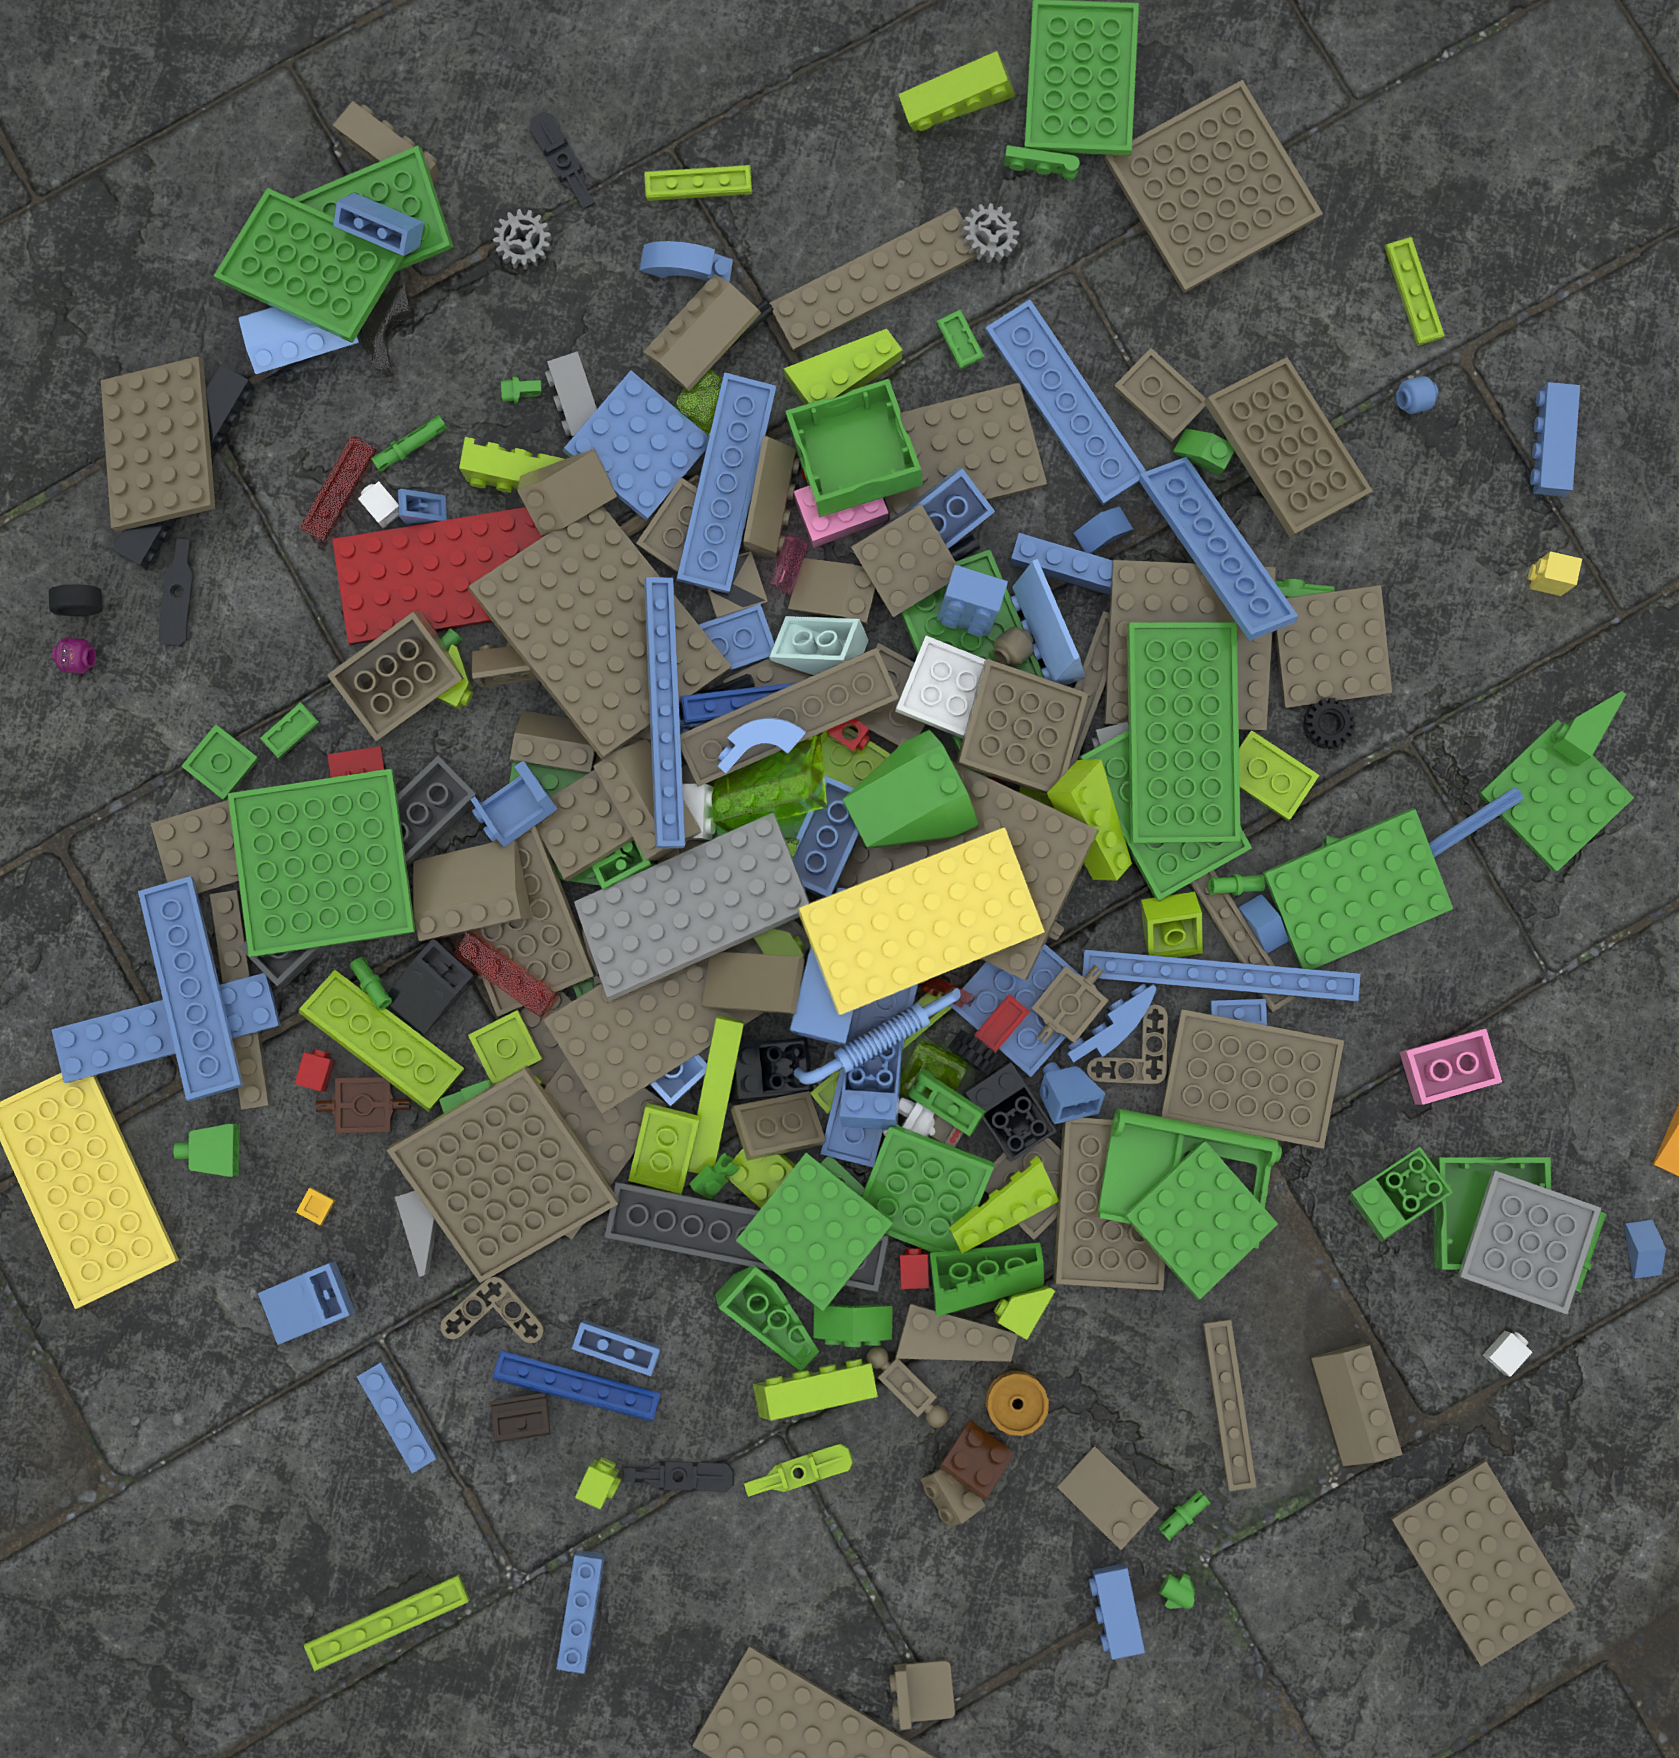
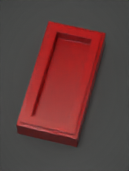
M1008 994L974 1034V1037L996 1053L1030 1011Z

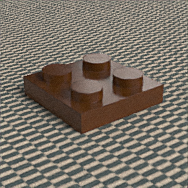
M969 1420L939 1467L981 1499L985 1500L1015 1453Z

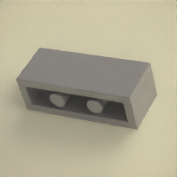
M578 352L547 361L550 370L545 372L550 387L555 386L558 395L553 396L558 412L564 411L566 420L561 421L566 437L572 435V438L597 410Z

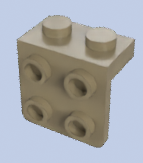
M938 1660L894 1665L895 1675H890L891 1693L897 1692L898 1703L892 1704L894 1721L900 1722V1730L912 1729L911 1722L954 1717L955 1708L949 1661Z

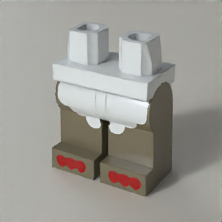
M900 1098L898 1113L906 1117L901 1127L926 1137L931 1136L939 1142L952 1147L956 1146L963 1134L961 1130L917 1101L914 1103L911 1100ZM883 1129L882 1133L886 1136L888 1130Z

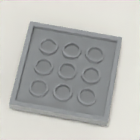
M1492 1170L1458 1277L1560 1313L1568 1314L1601 1208Z

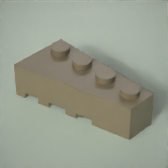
M909 1302L895 1358L1011 1361L1018 1334L1006 1328L952 1313L936 1317V1310L934 1308Z

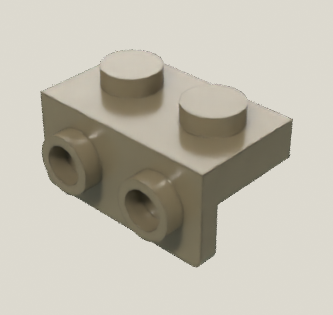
M941 1468L921 1478L926 1495L933 1500L941 1520L948 1527L964 1523L985 1507L984 1502L979 1496Z

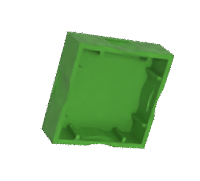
M889 379L851 390L836 398L818 400L785 411L788 426L819 518L923 486L921 467L911 439L902 425L900 408Z
M1432 1157V1164L1453 1191V1194L1433 1207L1434 1268L1460 1270L1492 1170L1551 1190V1158Z

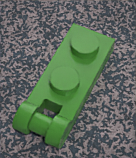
M1008 145L1004 160V166H1009L1012 170L1022 171L1030 169L1043 175L1057 173L1062 174L1066 180H1073L1077 176L1080 164L1079 159L1074 155Z
M923 1069L920 1070L917 1076L918 1081L916 1085L911 1086L908 1095L957 1129L971 1136L986 1111L937 1080L931 1072ZM926 1087L932 1090L930 1096L926 1094Z

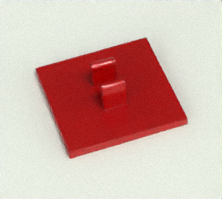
M381 746L327 755L330 778L385 770Z

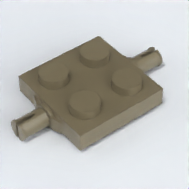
M1094 964L1085 977L1074 973L1067 966H1064L1031 1007V1010L1038 1014L1046 1024L1038 1036H1036L1038 1040H1041L1047 1032L1041 1041L1043 1044H1046L1054 1032L1064 1035L1072 1043H1075L1109 1001L1097 991L1094 982L1103 973L1099 969L1092 976L1098 969V966Z

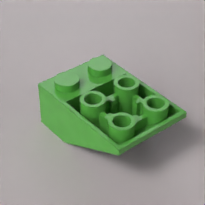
M1419 1147L1352 1191L1349 1198L1382 1243L1453 1194V1191L1421 1147Z

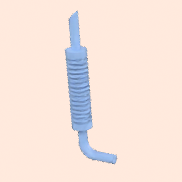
M954 989L923 1008L919 1003H916L910 1007V1010L906 1009L905 1012H901V1016L897 1014L896 1018L892 1017L891 1021L887 1020L886 1023H882V1027L879 1025L877 1029L873 1028L872 1032L868 1031V1035L863 1034V1038L861 1036L858 1037V1041L855 1039L853 1043L849 1042L848 1046L844 1045V1049L839 1048L834 1051L836 1059L810 1072H806L803 1068L798 1067L794 1071V1076L803 1084H813L825 1079V1077L841 1068L845 1073H848L854 1069L853 1066L855 1068L858 1067V1063L861 1065L863 1061L867 1062L868 1058H873L872 1055L877 1056V1052L879 1054L882 1053V1049L885 1051L887 1047L891 1048L892 1044L896 1045L897 1042H901V1038L904 1040L906 1036H911V1033L914 1034L916 1031H920V1027L923 1029L930 1025L928 1017L959 1000L961 996L960 990Z

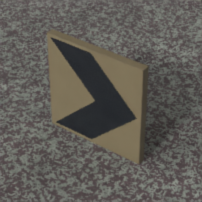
M751 551L738 555L729 594L707 589L716 618L768 602Z

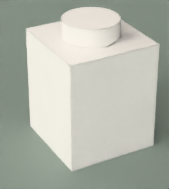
M377 482L375 485H368L361 492L362 496L358 498L359 501L383 529L399 517V505L380 482Z
M1503 1331L1483 1356L1502 1374L1511 1377L1530 1356L1532 1351L1526 1347L1529 1342L1518 1332L1515 1331L1512 1334Z

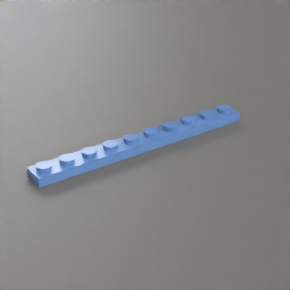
M646 577L644 580L655 848H684L685 833L673 578Z
M1084 950L1082 972L1084 977L1095 964L1098 966V969L1092 976L1099 969L1103 971L1098 979L1358 1001L1360 974Z

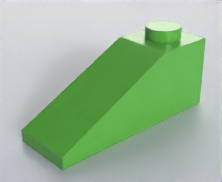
M1621 691L1579 715L1569 723H1562L1554 734L1556 740L1552 748L1577 765L1591 758L1626 694Z

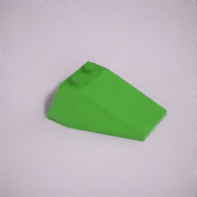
M930 730L901 744L843 799V803L867 849L955 838L979 826L966 788L943 744Z

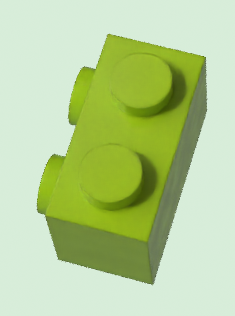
M602 1457L600 1460L594 1459L584 1476L575 1498L601 1509L607 1497L613 1498L621 1482V1479L617 1478L620 1470L614 1468L616 1464Z

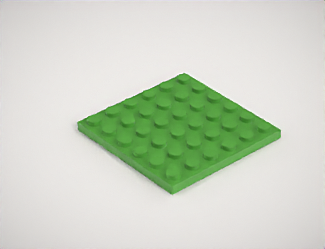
M393 769L227 793L249 957L416 933Z

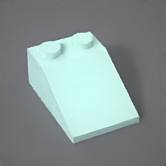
M786 616L769 658L773 662L815 675L863 654L869 640L860 619Z

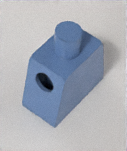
M1051 1062L1044 1067V1077L1039 1093L1054 1124L1099 1114L1105 1093L1079 1067L1074 1066L1060 1069L1055 1062Z

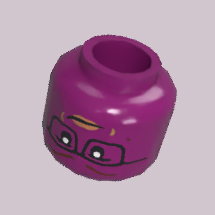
M66 637L61 639L57 646L53 648L52 659L62 672L84 674L94 666L96 652L89 641Z

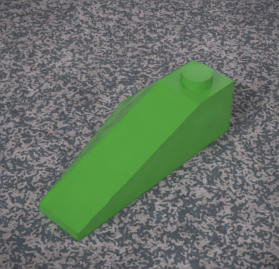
M756 1265L733 1274L715 1294L719 1309L799 1371H802L818 1354L819 1349L776 1281Z

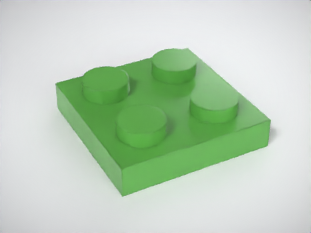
M215 724L181 767L226 801L228 799L227 793H233L260 758Z

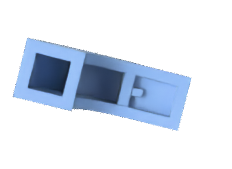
M780 718L751 720L739 726L728 736V739L735 746L731 748L728 745L717 757L721 760L718 767L727 773L747 749L760 743L774 744L782 748L786 753H789L806 731L800 726Z

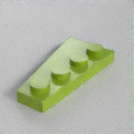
M1038 1156L1030 1161L1032 1165L1025 1171L1015 1173L1010 1178L1012 1181L1000 1191L996 1189L992 1192L986 1203L981 1207L976 1205L949 1228L962 1254L1059 1202L1043 1163Z

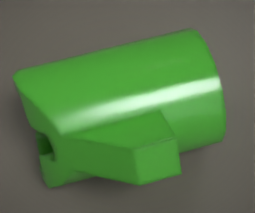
M1183 1573L1181 1578L1178 1579L1168 1574L1159 1589V1594L1167 1598L1164 1606L1169 1609L1181 1607L1190 1609L1194 1605L1196 1591L1190 1576Z

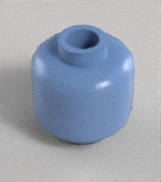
M1426 376L1403 381L1396 392L1398 406L1409 414L1432 409L1438 397L1436 384Z

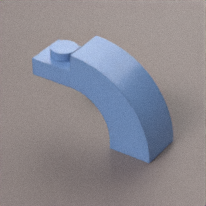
M676 241L651 242L643 246L640 271L660 278L688 276L706 282L716 274L730 282L733 259L715 254V249L702 245Z

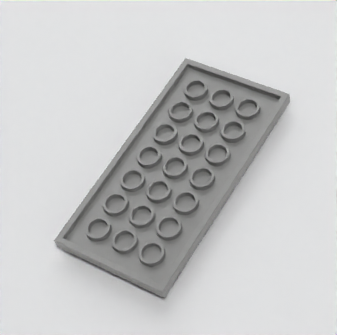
M770 813L632 875L605 890L601 889L574 901L606 996L611 1001L800 917L797 908L810 904L777 817L774 813Z

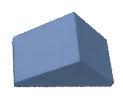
M406 489L398 490L399 517L405 525H420L447 520L445 495Z
M1119 506L1099 513L1073 534L1083 551L1092 554L1131 532L1133 527Z
M1262 894L1238 907L1267 954L1289 941L1280 915Z
M1653 1220L1624 1223L1632 1277L1636 1279L1662 1275L1666 1248Z

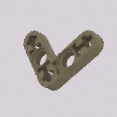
M1150 1005L1141 1019L1140 1059L1093 1058L1086 1065L1087 1076L1092 1081L1107 1083L1157 1084L1163 1081L1166 1076L1168 1016L1166 1010L1160 1005ZM1153 1009L1157 1010L1158 1015H1162V1020L1156 1022V1029L1162 1028V1034L1158 1032L1146 1033V1028L1152 1029L1153 1022L1147 1018V1015L1151 1014ZM1154 1036L1160 1039L1162 1045L1159 1051L1151 1052L1148 1050L1146 1043L1150 1037ZM1146 1055L1151 1057L1161 1055V1061L1155 1060L1156 1069H1160V1075H1156L1155 1080L1151 1079V1075L1146 1074V1069L1151 1068L1152 1060L1146 1061ZM1097 1062H1101V1067L1110 1068V1062H1115L1113 1067L1114 1079L1109 1078L1111 1073H1101L1100 1078L1096 1077V1073L1091 1072V1067L1096 1066ZM1122 1063H1129L1133 1067V1075L1128 1079L1122 1078L1118 1073L1119 1066Z
M493 1276L484 1281L444 1317L440 1325L441 1332L446 1338L457 1339L494 1308L526 1343L539 1341L545 1332L544 1324L509 1283L499 1276ZM491 1282L493 1284L500 1283L502 1285L499 1289L501 1295L499 1296L495 1293L487 1300L492 1302V1304L488 1306L485 1298L478 1293L482 1291V1294L485 1295L491 1290L489 1285ZM478 1300L481 1303L482 1311L479 1315L474 1316L468 1312L467 1304L469 1301ZM509 1302H517L520 1305L521 1313L518 1317L513 1318L506 1313V1306ZM461 1309L464 1317L470 1320L471 1323L467 1324V1321L464 1320L458 1326L459 1333L456 1331L450 1333L448 1331L450 1326L448 1321L449 1319L452 1322L458 1320L462 1315L457 1312ZM527 1313L530 1318L525 1321L530 1326L534 1324L538 1326L536 1330L538 1336L530 1335L528 1337L525 1334L528 1330L523 1323L518 1327L515 1322L521 1320Z

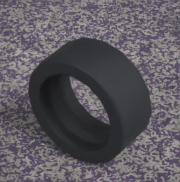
M81 584L52 587L49 589V610L53 614L62 616H90L102 612V591L96 586Z

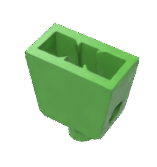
M226 1124L190 1131L189 1142H175L174 1158L189 1159L188 1168L191 1171L227 1177L239 1176L240 1124Z

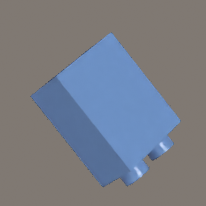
M838 888L837 893L845 890V888ZM811 946L799 992L797 1011L793 1016L790 1031L792 1034L844 1046L846 1045L854 1010L841 1015L837 1014Z

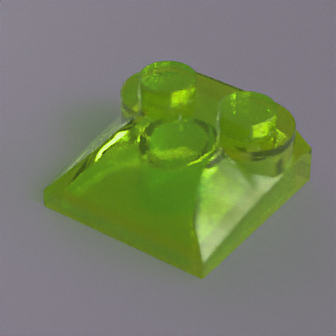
M709 369L690 391L684 388L674 406L708 435H710L722 378L717 376L712 369Z
M919 1041L900 1078V1092L910 1097L908 1092L912 1085H916L918 1081L917 1076L922 1069L931 1072L937 1080L956 1091L968 1065L958 1055L932 1042ZM926 1087V1094L930 1096L932 1090Z

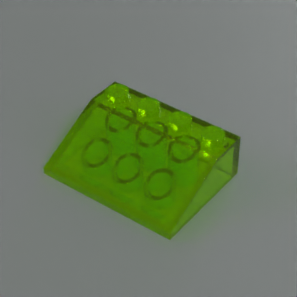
M819 733L797 743L789 753H786L784 750L778 751L715 779L712 793L713 822L727 832H730L770 813H774L777 820L826 808L821 734Z

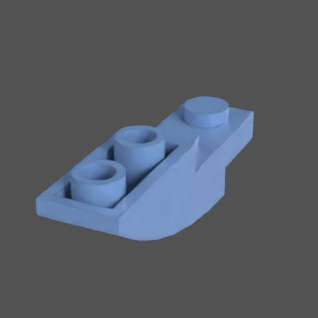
M1142 984L1131 992L1133 995L1131 999L1124 1002L1121 998L1108 1006L1110 1012L1105 1016L1111 1025L1107 1026L1104 1022L1091 1031L1094 1036L1086 1041L1081 1037L1075 1043L1068 1045L1070 1051L1066 1053L1069 1061L1074 1063L1094 1049L1099 1057H1103L1117 1047L1134 1030L1145 1015L1156 992L1154 984L1148 988L1145 984Z

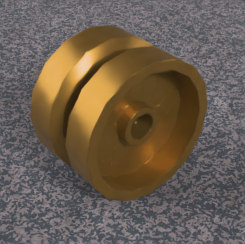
M1010 1370L1000 1373L991 1381L986 1391L985 1405L990 1419L999 1430L1009 1435L1023 1436L1033 1433L1043 1424L1048 1414L1049 1400L1045 1389L1033 1375L1021 1370ZM1013 1400H1022V1402L1019 1403V1408H1014L1012 1404Z

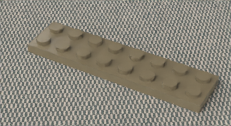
M957 207L770 302L773 307V316L792 351L795 352L977 259L978 253L974 251L969 254L968 251L971 246L963 245L962 243L966 237L960 234L964 227L962 225L964 220Z
M874 648L680 734L681 751L697 787L783 750L770 743L756 744L747 749L727 773L722 771L718 767L721 760L717 757L728 745L731 748L735 746L728 739V736L744 723L759 718H780L790 721L806 731L804 736L797 742L799 743L897 700L899 696L878 648Z

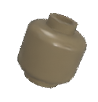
M1009 628L994 641L993 655L998 663L1013 668L1018 667L1033 654V637L1025 629Z

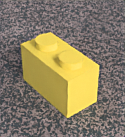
M1550 551L1535 564L1531 565L1528 574V580H1531L1530 589L1562 596L1577 585L1582 559Z

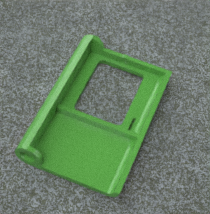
M1118 1108L1112 1120L1098 1204V1217L1130 1224L1124 1215L1184 1159L1186 1152H1191L1202 1141H1206L1220 1158L1250 1163L1255 1166L1252 1195L1265 1208L1271 1166L1280 1160L1282 1148L1278 1146L1276 1139Z

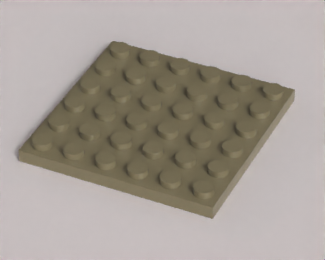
M1243 80L1132 140L1131 156L1105 155L1104 157L1109 169L1183 293L1188 292L1316 221L1323 215Z
M1112 560L1104 724L1128 722L1127 623L1236 622L1196 564ZM1264 567L1275 582L1276 567ZM1237 624L1239 729L1267 730L1272 632L1249 641Z
M527 1065L390 1145L386 1150L479 1283L618 1205L619 1202L618 1197Z

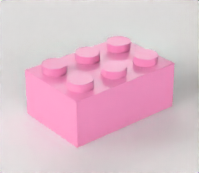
M809 486L794 491V500L813 548L888 521L889 513L883 498L819 518Z
M1486 1029L1475 1030L1399 1052L1415 1105H1423L1502 1082Z

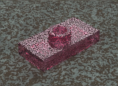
M786 534L780 554L776 560L770 585L782 592L792 593L808 548L807 542L795 535Z

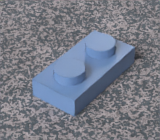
M1266 999L1210 1001V1015L1267 1025Z

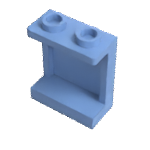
M524 760L514 766L520 774L515 780L484 802H479L475 796L470 799L475 806V809L472 810L473 814L481 824L485 822L487 825L483 829L492 842L497 839L503 847H506L558 810Z

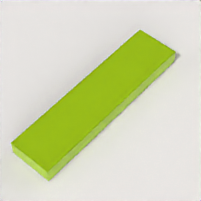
M750 165L644 172L647 201L752 194Z
M1412 237L1386 244L1384 248L1417 346L1443 339L1445 335Z

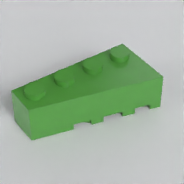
M1040 1243L975 1248L963 1254L960 1250L930 1253L936 1317L1044 1286V1262Z

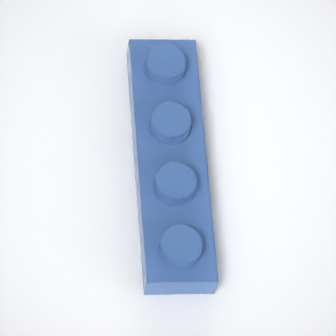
M383 1361L357 1376L410 1471L414 1473L437 1459L435 1451Z

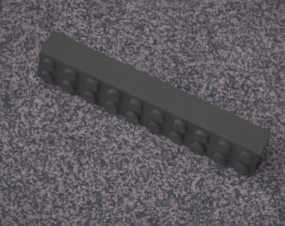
M439 756L429 763L397 794L407 869L413 864V861L417 860L474 805L470 800L475 796L478 800L480 799L466 782ZM247 940L239 948L277 987L285 988L327 946L252 958L248 955Z
M619 1181L615 1183L614 1193L618 1197L619 1202L618 1205L610 1209L605 1238L750 1267L756 1265L760 1269L773 1271L736 1241L760 1209ZM883 1235L844 1285L878 1292L888 1235Z

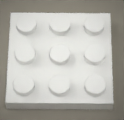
M925 636L895 712L963 739L983 664L986 659Z

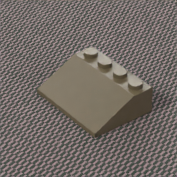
M421 610L409 614L327 674L375 741L381 739L463 679L437 632Z
M516 839L506 847H503L497 841L413 861V914L419 941H431L433 938L437 940L532 918Z

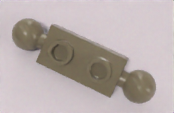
M875 1346L871 1348L867 1353V1362L871 1363L873 1368H881L883 1370L878 1379L917 1417L924 1411L930 1426L934 1428L943 1427L948 1421V1413L944 1407L932 1404L937 1396L900 1359L895 1358L891 1363L888 1360V1353L883 1347Z

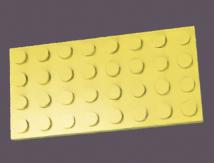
M1005 827L797 908L838 1015L1045 932Z
M62 1073L0 1102V1142L75 1309L179 1260L96 1076L64 1083Z

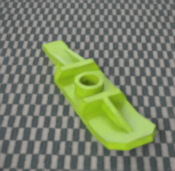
M840 1443L776 1464L766 1476L745 1482L744 1486L748 1497L771 1489L786 1492L836 1474L847 1472L853 1464V1459L849 1448ZM795 1468L803 1469L804 1475L801 1478H796L793 1475Z

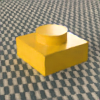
M311 1187L308 1189L296 1213L319 1225H323L335 1200Z

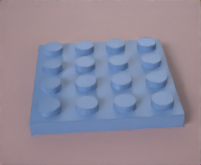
M630 371L564 447L563 452L572 457L595 448L613 484L617 497L647 521L670 494L679 479L686 475L706 451L709 436L633 371Z
M1044 944L1027 981L985 962L962 988L960 999L949 1006L977 1031L1008 994L1026 1007L1030 1013L1002 1044L999 1050L1029 1077H1032L1066 1037L1054 1032L1046 1044H1043L1041 1041L1046 1036V1032L1041 1040H1038L1036 1036H1038L1046 1024L1038 1014L1031 1010V1007L1064 966H1067L1074 973L1080 974Z

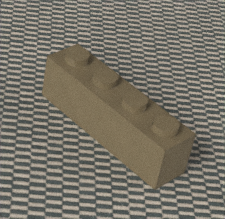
M353 101L333 124L340 138L373 163H378L416 146L407 136L401 138L397 135L395 128L387 121L383 120L380 122L374 117L373 111L362 104L360 107ZM424 151L423 154L432 182H434L440 174L436 165L437 160L431 154Z

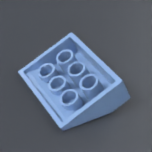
M1036 559L1031 562L1012 588L1015 595L1011 597L1016 612L1022 610L1025 617L1021 621L1022 626L1032 634L1035 640L1033 652L1036 659L1042 658L1046 666L1041 669L1044 678L1066 686L1085 678V673L1078 652L1039 561Z

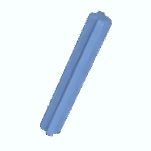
M1512 788L1429 842L1433 856L1436 857L1522 801V793L1518 788Z

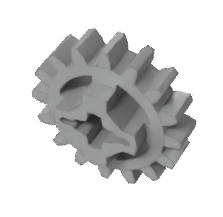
M989 203L986 209L980 204L976 210L971 209L962 222L964 227L960 234L966 236L962 243L963 245L971 246L968 251L969 254L974 251L978 253V260L982 256H986L987 263H990L994 257L999 262L1004 256L1008 257L1018 243L1015 239L1018 237L1019 231L1013 230L1017 222L1009 221L1011 213L1009 212L1004 215L1002 213V206L994 210L992 203ZM983 219V222H978L977 225L975 224L978 220ZM1002 241L1005 242L1003 245L996 247V245L1001 244Z
M518 209L517 216L514 217L508 212V220L500 219L501 228H494L495 235L498 237L493 238L495 246H498L496 248L498 256L503 255L502 259L505 264L512 260L513 268H517L519 263H522L524 269H527L530 262L535 267L538 266L536 259L541 258L545 260L546 256L543 251L551 250L548 241H551L552 237L547 232L549 230L548 224L542 223L543 220L540 215L533 218L531 210L526 215H523L521 209ZM511 229L510 235L506 237L507 233ZM520 237H524V239H526V241H525V242H521V240H520L519 238H520ZM539 242L538 246L534 249L535 243Z

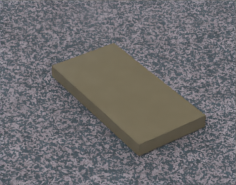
M719 952L710 956L702 1006L718 1009L796 1014L805 959L796 956Z

